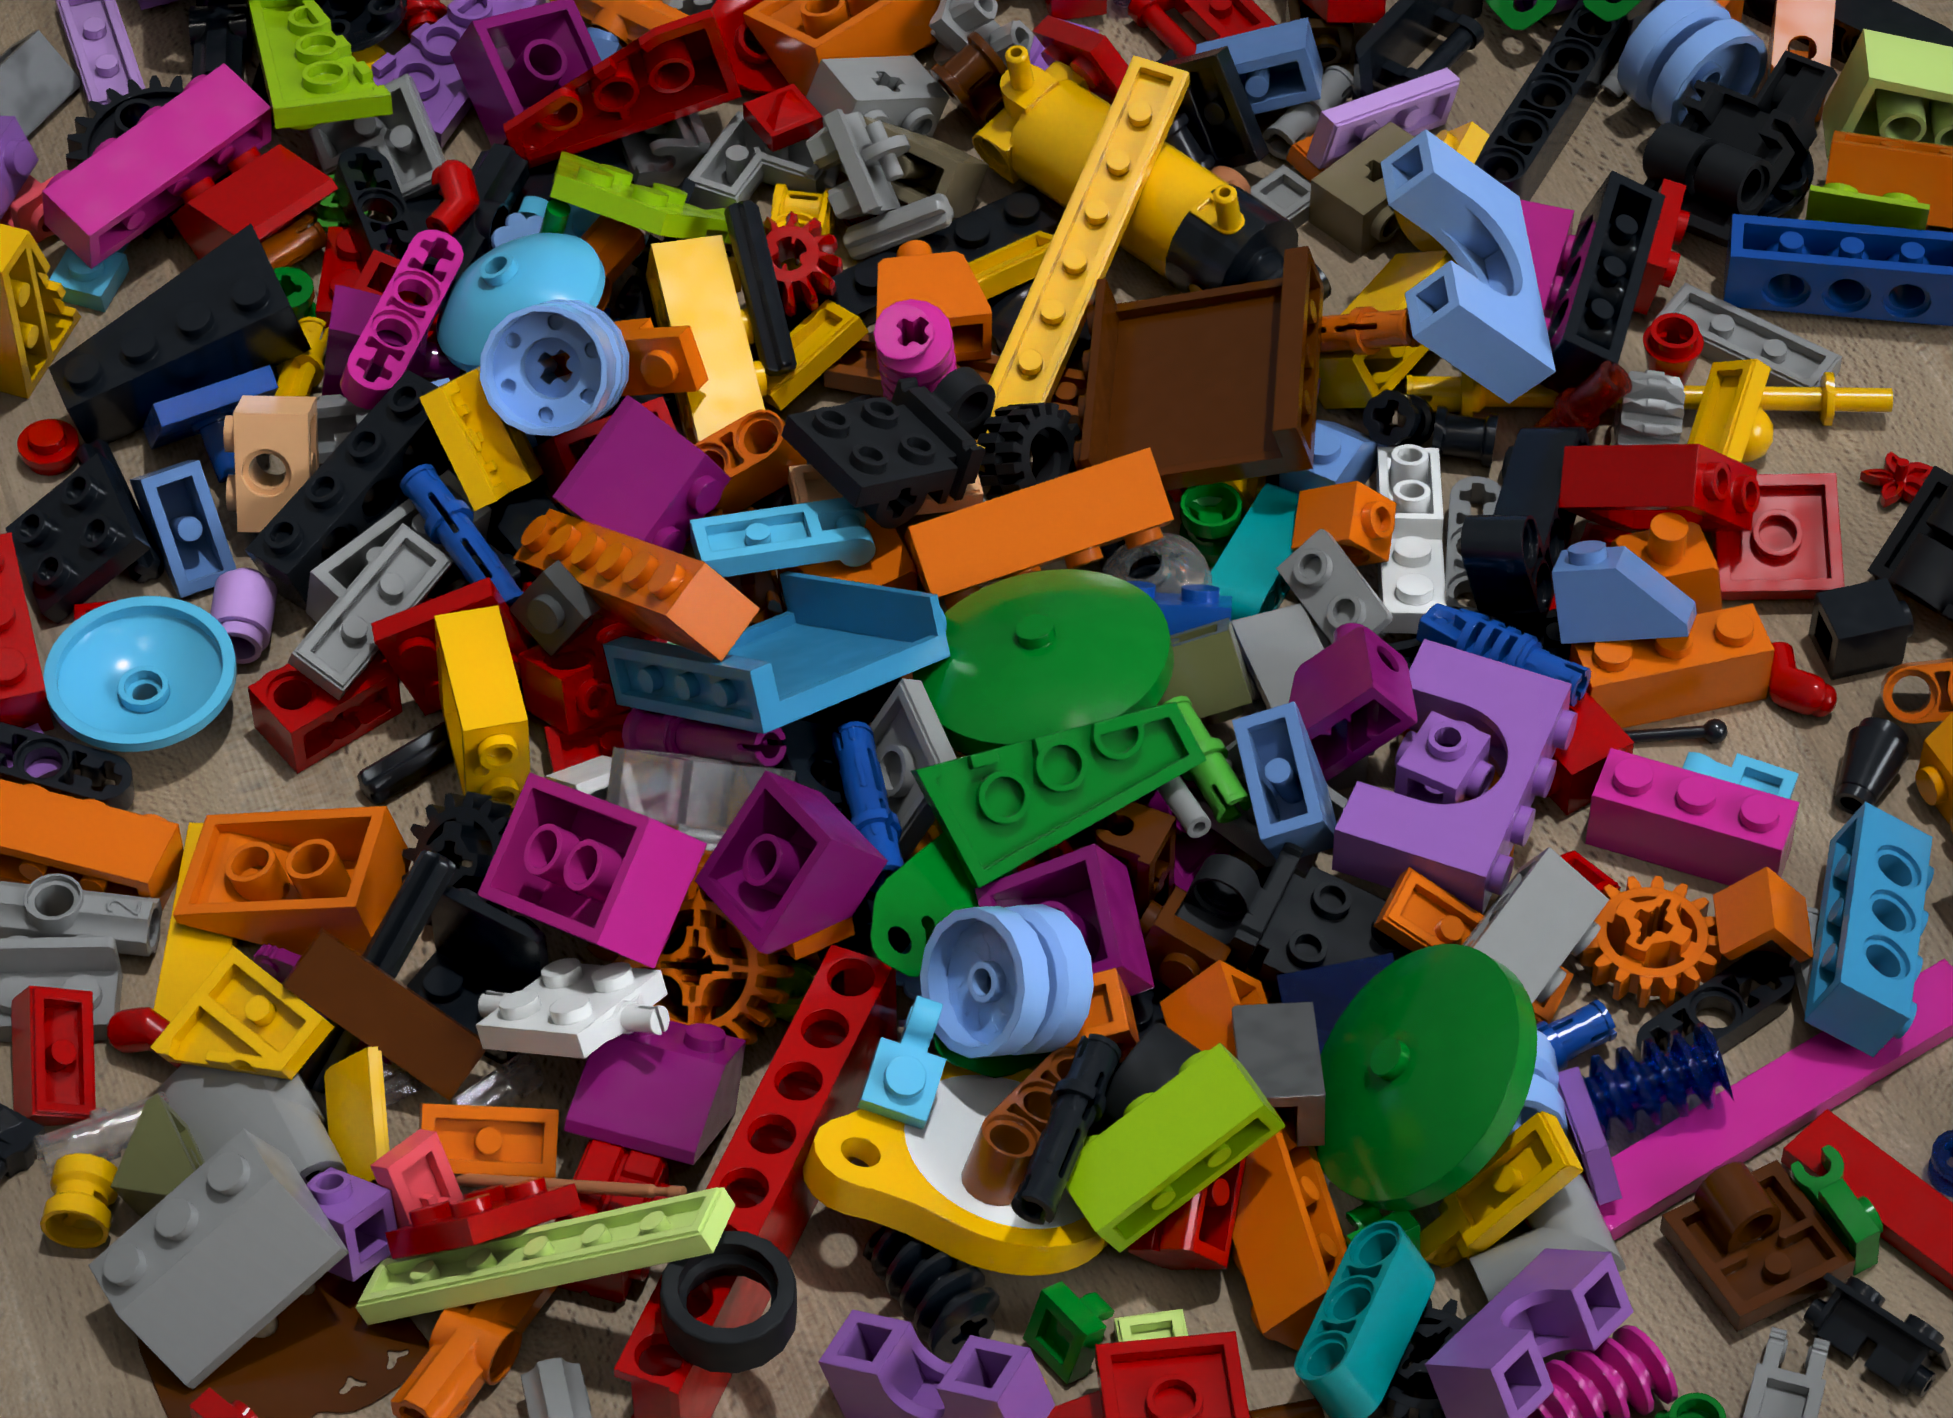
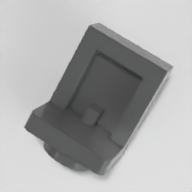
M559 560L545 569L509 608L510 612L550 657L584 633L593 624L592 617L601 609Z

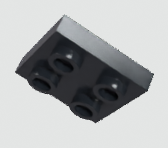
M98 453L5 528L7 533H12L16 555L42 615L57 624L74 611V604H83L151 548L113 463Z

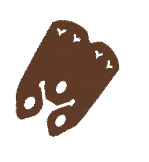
M371 1269L354 1282L326 1272L314 1283L316 1287L312 1294H301L276 1316L278 1328L275 1333L265 1338L252 1337L194 1389L186 1386L137 1336L141 1356L168 1418H192L189 1405L209 1387L230 1404L234 1400H240L258 1418H313L317 1413L354 1412L378 1401L403 1384L429 1351V1342L410 1317L371 1325L366 1324L355 1307L373 1274ZM388 1351H409L407 1355L397 1358L393 1368L387 1369L389 1362ZM348 1377L367 1382L365 1386H353L345 1394L339 1393L345 1386Z

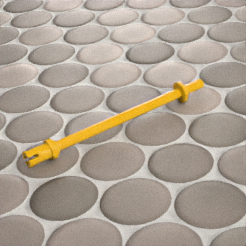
M1460 371V377L1412 376V374L1405 376V394L1417 395L1426 400L1432 407L1433 412H1437L1438 406H1446L1449 412L1473 417V413H1479L1484 407L1615 409L1616 393L1619 392L1620 386L1616 384H1603L1588 406H1585L1538 384L1508 404L1462 371ZM1824 372L1819 387L1765 386L1759 407L1763 410L1819 411L1822 426H1832L1835 411L1892 412L1893 390L1892 388L1835 387L1834 373ZM1683 385L1686 395L1684 409L1698 410L1705 386Z

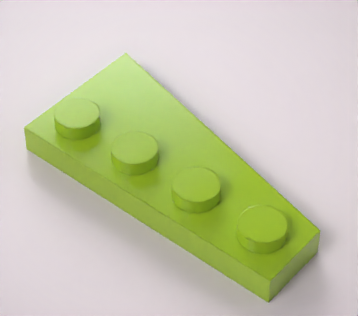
M248 0L249 16L269 103L272 107L275 129L291 128L306 130L321 123L393 114L391 93L384 85L377 86L374 83L373 71L364 60L356 61L352 56L351 44L343 35L337 36L333 33L331 20L314 0Z

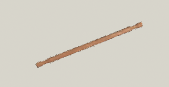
M471 1173L454 1174L459 1186L486 1188L498 1184H503L505 1187L524 1180L537 1178ZM545 1178L547 1188L575 1183L578 1194L653 1198L655 1196H666L669 1198L687 1194L685 1186L657 1187L654 1184Z

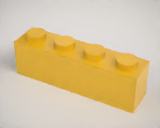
M722 235L651 244L646 278L658 327L691 326L709 379L696 392L674 393L684 437L691 443L696 444L750 412L759 409L765 410L762 397L767 395L765 368L760 360L753 361L749 345L754 343V335L747 308L740 309L736 294L741 291L740 277L735 257H727ZM775 443L768 447V449L772 448L775 445Z

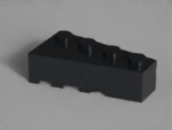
M250 223L48 368L66 410L85 444H91L96 439H101L109 444L142 429L154 403L268 365L272 368L311 350V347Z

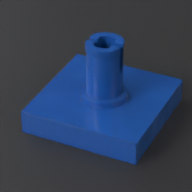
M268 365L154 403L143 425V430L151 450L201 434L218 482H227L229 474L235 475L234 452H225L223 430L225 416L233 415L243 395H275L278 385L271 366Z

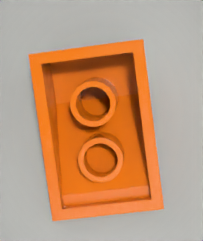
M387 806L206 815L173 916L178 924L260 945H268L270 943V945H276L279 949L284 948L299 955H303L315 936L323 928L360 955H363L402 885V876L409 870L411 860L402 856L403 849L408 847Z

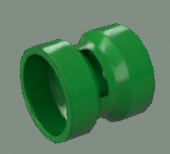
M1221 482L1188 487L1181 496L1180 519L1182 523L1179 531V548L1182 555L1189 562L1200 567L1213 568L1240 525L1242 500L1239 493L1232 486Z

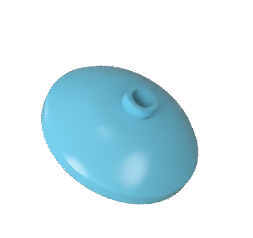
M536 233L499 245L472 263L453 283L437 318L436 337L440 348L452 364L469 372L480 366L481 352L491 330L510 313L554 299L582 300L597 307L605 286L603 263L589 243L569 234Z
M139 596L120 599L97 607L67 627L58 637L48 654L43 680L48 705L59 724L71 735L87 744L102 749L120 752H140L176 744L191 737L211 723L223 710L232 695L237 677V662L230 636L220 622L210 613L194 604L175 598Z

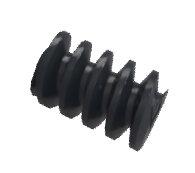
M884 1225L870 1237L865 1244L863 1256L871 1262L874 1273L885 1282L888 1293L899 1302L902 1313L914 1323L915 1332L928 1343L929 1351L945 1362H952L970 1335L986 1339L991 1338L995 1330V1321L991 1317L1000 1304V1296L991 1287H984L985 1275L977 1267H969L970 1264L953 1258L912 1236Z

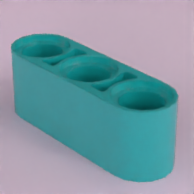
M1269 483L1265 484L1208 575L1204 585L1219 587V596H1232L1231 621L1279 609L1289 592V585L1276 568L1294 552L1291 546L1299 494Z
M1383 1220L1374 1222L1355 1235L1342 1258L1295 1359L1294 1367L1297 1376L1330 1418H1367L1378 1408L1434 1289L1436 1281L1434 1271L1401 1226L1395 1221Z

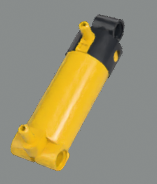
M1011 46L1005 52L1008 70L1002 75L999 84L1005 107L972 137L973 146L980 158L988 163L989 167L1013 184L1021 178L1066 209L1111 104L1091 92L1085 79L1075 73L1068 65L1055 61L1044 71L1030 63L1028 50L1024 46ZM1164 141L1119 246L1168 279L1171 286L1182 293L1282 278L1285 249L1298 247V232L1291 221L1240 187L1230 185ZM1316 265L1324 286V302L1331 295L1332 288L1324 272Z

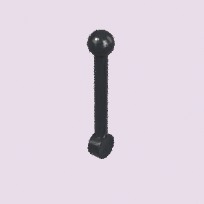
M1714 718L1708 720L1703 726L1628 730L1625 733L1634 743L1705 738L1710 743L1717 744L1726 738L1728 729L1725 722Z

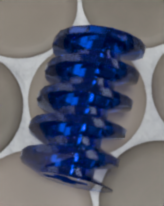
M1704 1022L1694 1025L1693 1045L1691 1046L1677 1030L1668 1033L1667 1053L1663 1054L1651 1038L1642 1041L1641 1061L1637 1062L1628 1049L1622 1046L1616 1049L1615 1069L1611 1070L1601 1056L1596 1054L1590 1057L1589 1077L1585 1078L1582 1075L1606 1141L1611 1140V1120L1617 1118L1627 1132L1631 1134L1637 1132V1113L1640 1110H1644L1654 1125L1657 1126L1663 1124V1107L1666 1102H1670L1681 1118L1689 1116L1690 1095L1696 1094L1708 1110L1715 1108L1716 1087L1722 1086L1734 1101L1726 1068L1716 1039Z

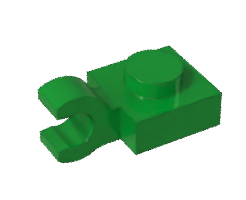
M1826 1145L1821 1148V1163L1828 1171L1826 1175L1821 1177L1811 1176L1804 1170L1803 1165L1796 1161L1791 1164L1790 1177L1856 1260L1853 1275L1855 1276L1878 1263L1880 1234L1883 1232V1224L1878 1212L1869 1199L1865 1196L1857 1198L1844 1181V1162L1840 1153L1834 1147Z

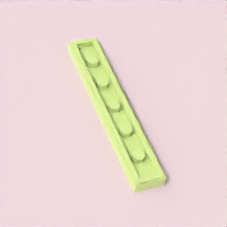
M716 1187L530 1227L474 1246L398 1259L387 1258L378 1263L355 1308L366 1324L371 1325L712 1254L716 1249L735 1204L724 1187Z

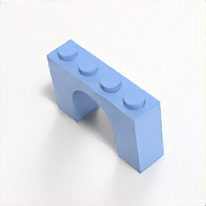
M1425 129L1380 162L1388 205L1434 237L1456 261L1455 263L1450 260L1405 292L1413 339L1510 404L1556 372L1520 197Z

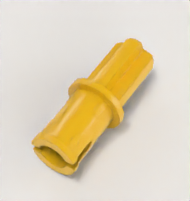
M310 316L298 320L311 350L276 365L279 378L277 381L278 390L274 396L309 397L312 388L321 383L324 376L323 358L327 350L329 327L324 329L320 339L323 328L326 325L324 320Z

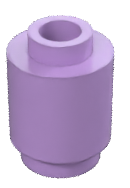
M238 568L220 575L215 582L210 614L220 622L230 636L237 664H246L257 660L261 652L269 645L278 592L274 582L258 570L252 568Z

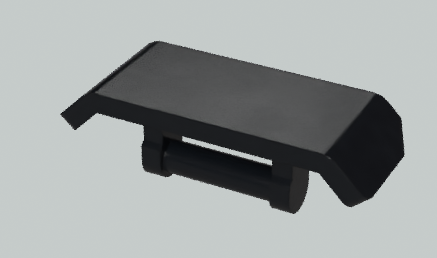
M1398 0L1356 44L1352 101L1444 68L1450 69L1467 50L1474 49L1484 38V30L1479 22L1475 20L1482 14L1483 0ZM1439 34L1447 38L1418 69L1413 67L1407 68Z

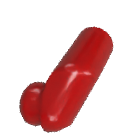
M454 159L445 161L442 165L436 167L432 173V185L439 184L440 190L438 193L443 196L444 201L426 219L428 230H439L451 236L480 205V198L472 170L465 163Z
M1785 642L1772 643L1775 651L1768 686L1771 700L1784 709L1802 715L1812 714L1815 717L1829 715L1837 703V693L1834 687L1825 683L1824 679L1815 674L1797 669L1794 650L1790 644Z
M150 1007L121 1010L109 1019L107 1037L110 1044L122 1053L155 1052L150 1047L170 1024V1021ZM169 1062L177 1069L182 1065V1063Z

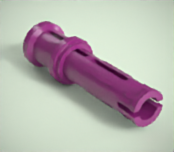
M633 708L627 715L623 725L622 738L625 749L631 757L644 762H654L664 757L666 761L673 765L689 766L700 760V758L773 767L779 764L786 752V745H772L767 742V739H786L780 727L762 734Z

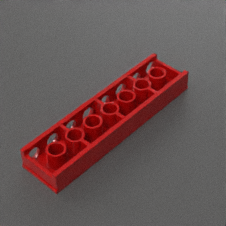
M835 945L830 946L706 1188L724 1187L735 1204L724 1231L749 1232L771 1241L788 1260L819 1201L808 1189L803 1176V1166L818 1129L832 1119L848 1115L860 1109L857 1106L880 1038L884 1037L897 1042L896 970L879 959ZM843 970L845 996L836 993L831 988L832 979ZM661 1275L614 1367V1377L631 1382L634 1409L631 1418H711L733 1373L709 1372L690 1364L670 1346L661 1319ZM724 1275L707 1280L692 1290L687 1297L686 1307L696 1320L707 1325L720 1328H736L753 1323L760 1318L771 1295L761 1283L744 1276Z

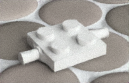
M565 958L546 965L541 970L542 976L523 990L513 993L487 990L486 994L482 993L478 1001V1010L484 1019L476 1024L483 1049L585 1059L605 1042L621 1034L629 1035L634 1032L662 1035V1032H666L670 1022L669 1012L664 1006L653 1005L668 993L661 970L631 968L630 964L625 962H616L608 965L582 964L576 958Z

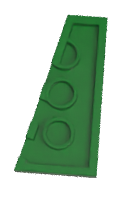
M1170 702L911 770V773L972 887L981 888L1205 762L1206 758L1177 703Z

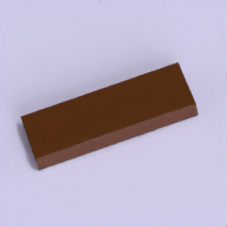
M321 928L282 982L284 988L370 1047L378 1046V1051L381 1050L383 1056L448 1101L452 1099L487 1050L482 1048L478 1035L323 928Z

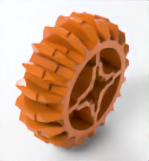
M691 882L671 928L670 936L680 924L694 916L693 926H687L685 941L677 951L663 954L666 944L664 945L654 970H661L662 975L670 976L678 982L682 991V1005L688 1006V1016L675 1006L668 994L653 1006H664L669 1012L670 1021L686 1025L695 1023L715 1025L723 1029L726 1035L746 1040V1045H752L757 1041L754 1023L762 1027H772L777 1022L774 1013L767 1007L768 1002L786 1004L790 999L788 993L776 988L777 978L793 977L795 970L790 965L778 964L777 954L786 953L787 950L785 948L770 954L758 951L700 886L696 887ZM721 917L726 919L740 934L746 947L748 959L740 958L731 952L727 944V929L721 928ZM618 956L614 963H628L631 968L653 969L624 956ZM712 959L713 964L728 965L729 970L712 971V974L698 975L696 969L681 968V963H697L698 960ZM747 979L744 990L737 1002L725 1014L715 1019L716 1007H722L724 993L728 986L736 980Z

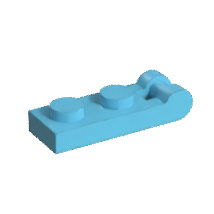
M844 497L690 520V540L696 559L708 564L722 577L840 560L843 564L850 567H857L871 561L876 552L871 532L864 528L866 517L861 507L854 508Z

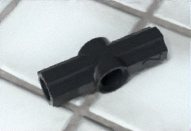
M196 0V6L189 7V35L193 56L191 80L201 74L208 75L225 63L244 81L245 55H251L252 29L247 0Z
M494 143L491 149L480 153L471 169L477 186L480 205L452 235L462 246L464 253L455 281L472 263L493 249L491 244L493 232L499 227L506 226V218L510 215V210L530 177L528 161L521 158L513 147ZM443 197L441 198L439 205L444 201ZM430 256L425 262L423 269L429 271V274L432 275L439 260Z

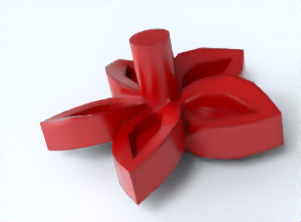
M1889 452L1885 457L1884 469L1861 471L1859 480L1872 485L1883 486L1880 502L1882 507L1885 508L1897 502L1901 497L1911 503L1933 467L1921 462H1911L1909 464L1907 459L1899 458L1893 452Z

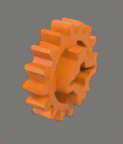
M1635 876L1628 877L1626 891L1620 892L1617 888L1608 884L1604 886L1603 894L1609 901L1594 920L1601 926V929L1593 941L1580 953L1579 962L1581 966H1593L1591 982L1595 986L1609 981L1614 984L1613 999L1619 1001L1628 992L1637 994L1638 1007L1646 1008L1650 996H1659L1661 1002L1668 1008L1674 1004L1676 992L1680 991L1686 996L1697 989L1700 982L1705 983L1713 978L1716 966L1721 961L1722 954L1719 950L1716 917H1707L1709 901L1705 897L1692 902L1687 900L1688 885L1684 883L1675 887L1673 891L1664 889L1662 876H1655L1651 882V887H1641Z

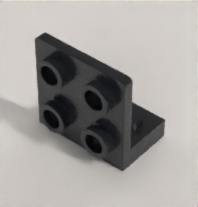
M448 884L431 914L436 951L408 983L407 987L478 1035L476 1024L484 1019L478 1010V1001L481 994H486L487 990L501 993L520 991L542 976L541 970L549 964L546 936L531 920L519 915L511 916L485 903L472 890L467 888L457 889ZM487 1049L483 1055L510 1068L521 1052Z

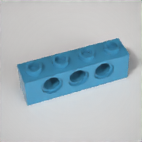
M1865 801L1830 840L1804 1021L1874 1057L1892 1037L1896 1039L1901 1038L1908 1031L1916 1016L1917 1004L1912 999L1914 983L1923 965V958L1918 955L1920 936L1927 925L1929 916L1928 912L1924 910L1926 891L1934 875V868L1929 865L1933 837Z

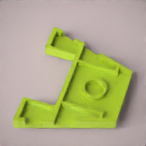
M561 151L550 197L659 236L692 239L722 235L724 243L731 244L724 215L725 208L701 209L685 203L688 193L680 189L660 183H653L652 188L631 184L634 175L631 172L611 165L599 164Z

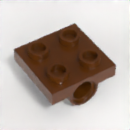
M1778 1160L1752 1172L1742 1162L1724 1165L1710 1174L1701 1183L1696 1191L1694 1200L1662 1215L1661 1233L1736 1332L1828 1288L1823 1278L1827 1272L1840 1281L1853 1275L1856 1260Z

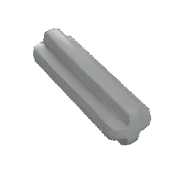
M937 193L848 227L846 234L843 236V243L848 249L851 258L862 260L949 227L951 220L954 218V210L944 194Z

